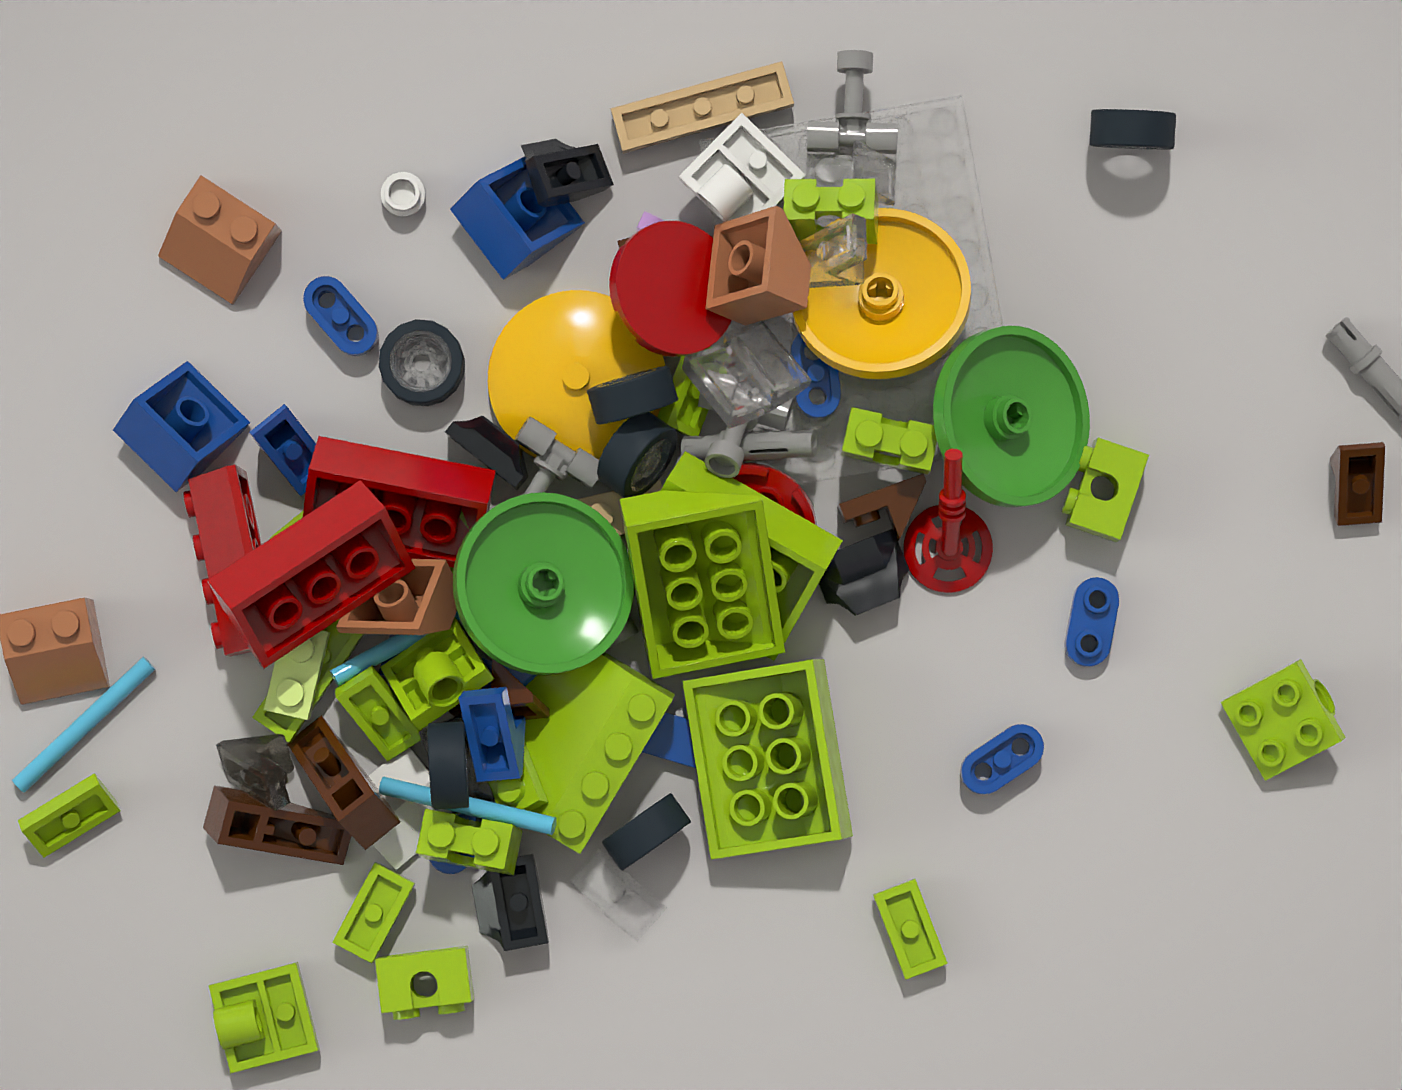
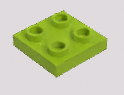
M455 617L449 630L425 635L380 667L411 722L419 731L458 705V698L463 691L479 690L494 679L464 628Z
M1301 659L1220 702L1265 781L1346 738L1334 718L1336 712L1335 705L1328 690L1319 680L1312 679Z
M298 962L208 985L214 1006L213 1018L216 1033L222 1049L225 1050L230 1074L320 1050Z

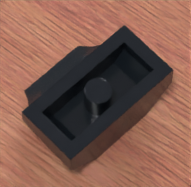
M557 139L521 145L537 202L544 208L578 201L603 192L614 185L598 144L575 148Z
M485 416L466 421H453L445 431L452 440L485 466L496 470V474L517 491L529 477L523 450L519 447V443Z
M890 529L837 550L818 583L826 604H838L856 616L900 598L902 580L908 573L909 567L894 530Z
M534 854L517 857L514 876L486 871L472 885L481 934L497 940L504 951L549 943L546 916Z

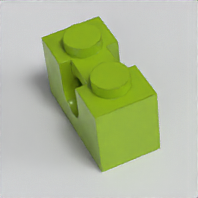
M875 178L843 179V186L818 187L816 179H785L783 210L800 244H877L879 203ZM827 215L842 218L843 225L836 228H826L820 226L817 223V219Z
M851 407L840 456L920 474H929L937 445L934 425L913 420L908 422L896 421L882 417L883 414ZM874 451L886 452L900 457L888 456Z
M1099 437L1093 441L1092 447L1084 446L1078 470L1083 472L1078 489L1069 488L1061 511L1068 514L1065 525L1113 542L1121 540L1149 454ZM1101 476L1112 483L1114 492L1110 500L1104 501L1093 496L1091 483L1094 478Z
M425 809L416 854L427 860L514 876L523 831L513 824L486 819L478 822L461 818L453 813ZM454 852L469 854L475 857L463 856L455 854Z
M468 946L380 956L375 959L381 1013L392 1012L393 1020L420 1017L419 1008L437 1006L438 1014L465 1011L464 1003L474 1000ZM418 972H429L436 978L438 988L435 994L422 996L415 991L414 978Z

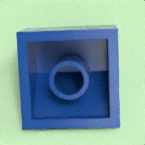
M525 156L478 180L450 208L462 227L467 231L503 280L530 266L585 223L570 203L545 208L538 204L526 166Z
M186 361L133 399L113 431L175 492H178L189 483L188 479L203 473L251 422L191 363Z

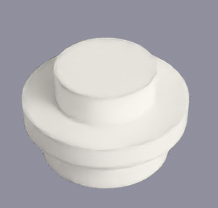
M398 172L392 174L382 185V203L395 216L408 217L414 215L422 208L425 202V188L421 180L411 173Z

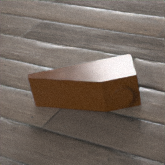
M322 715L297 734L291 743L287 742V745L337 821L365 850L401 822L384 796L379 794V789Z
M214 785L203 829L217 844L344 865L351 840V835L332 814L259 793Z

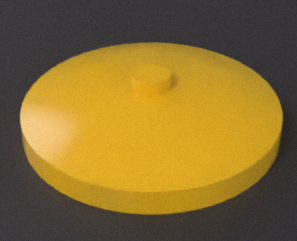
M878 208L877 244H807L803 249L811 264L807 308L792 312L797 330L808 348L832 368L866 379H891L906 376L926 368L941 358L962 333L971 307L969 269L965 257L956 242L945 230L931 220L906 210ZM842 218L836 219L825 227L836 228L842 226Z
M569 290L549 294L521 309L511 318L497 338L488 367V392L491 405L502 429L511 438L515 439L527 418L531 416L556 432L555 439L574 451L581 448L600 460L603 450L612 435L627 419L607 424H597L587 390L620 377L665 366L663 355L651 352L635 342L636 338L627 329L618 311L614 312L610 296L586 290ZM661 408L650 411V413L657 417ZM519 444V447L525 453L536 458V454Z

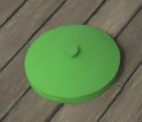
M1001 326L983 330L973 334L959 344L950 354L940 372L933 402L935 434L943 458L948 449H959L963 453L962 485L969 492L993 505L1022 507L1035 505L1051 499L1071 482L1080 468L1079 462L1084 446L1088 444L1090 414L1082 380L1072 361L1055 342L1040 332L1022 326Z
M545 492L529 493L510 498L485 513L469 530L458 550L454 564L453 595L457 612L465 630L477 646L489 657L510 669L522 673L556 675L578 669L592 662L615 642L622 632L631 611L634 596V579L629 555L621 537L599 512L569 496Z

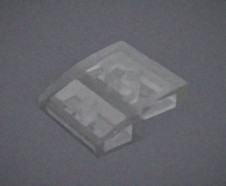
M764 321L727 331L722 345L685 356L682 370L729 429L747 423L776 409L809 387L811 383V378Z

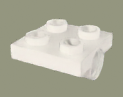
M741 113L681 173L679 180L720 220L726 222L778 206L784 200L785 179H805L806 174Z

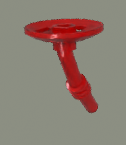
M954 448L946 450L944 454V489L939 492V505L924 510L912 521L906 532L903 546L904 557L913 577L925 587L943 593L959 592L977 583L986 573L993 554L992 538L987 525L979 515L966 508V493L962 490L963 453L959 449ZM937 516L943 520L942 526L936 528L931 520ZM976 530L982 544L981 557L978 563L973 561L976 545L972 533ZM918 533L925 535L922 541V554L925 563L922 565L919 564L915 552ZM965 537L969 545L967 557L961 554L963 551L961 540ZM930 539L936 541V556L933 558L929 552ZM961 567L966 577L955 581H942L933 578L938 568L954 570Z

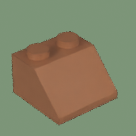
M200 175L176 211L158 257L233 305L282 231L276 223Z
M773 206L714 226L706 310L746 326L807 308L811 264L782 208Z
M411 559L415 569L340 618L336 626L338 632L425 635L449 630L457 609L453 595V573L447 561L442 559Z
M84 597L0 614V641L3 657L21 705L110 687L93 599Z

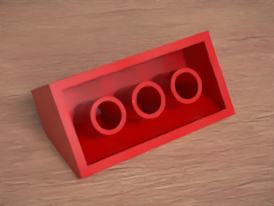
M318 436L308 469L303 517L361 480L386 508L411 559H442L447 561L449 567L454 568L456 556L463 539L472 526L489 511L496 470ZM461 509H462L463 515H464V517H465L467 526H466V525L464 524V522L459 518V517H460V513H461Z
M234 464L188 479L190 490L183 493L189 518L196 517L199 534L193 535L195 554L198 561L205 560L208 578L202 579L204 597L207 605L214 604L218 622L211 623L216 649L223 648L225 656L230 657L249 653L251 650L223 610L207 580L262 545L247 472Z
M359 480L207 581L223 610L259 664L265 669L414 570L415 566L386 508L365 484Z

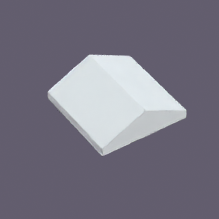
M411 747L388 762H384L369 775V778L378 789L383 777L430 787L429 768ZM383 795L401 822L375 842L373 846L398 870L416 854L425 809H434L432 806ZM438 809V810H436V811H442V812H447V813H453V814H456V815L461 814V813L452 812V811H448V810H444V809Z

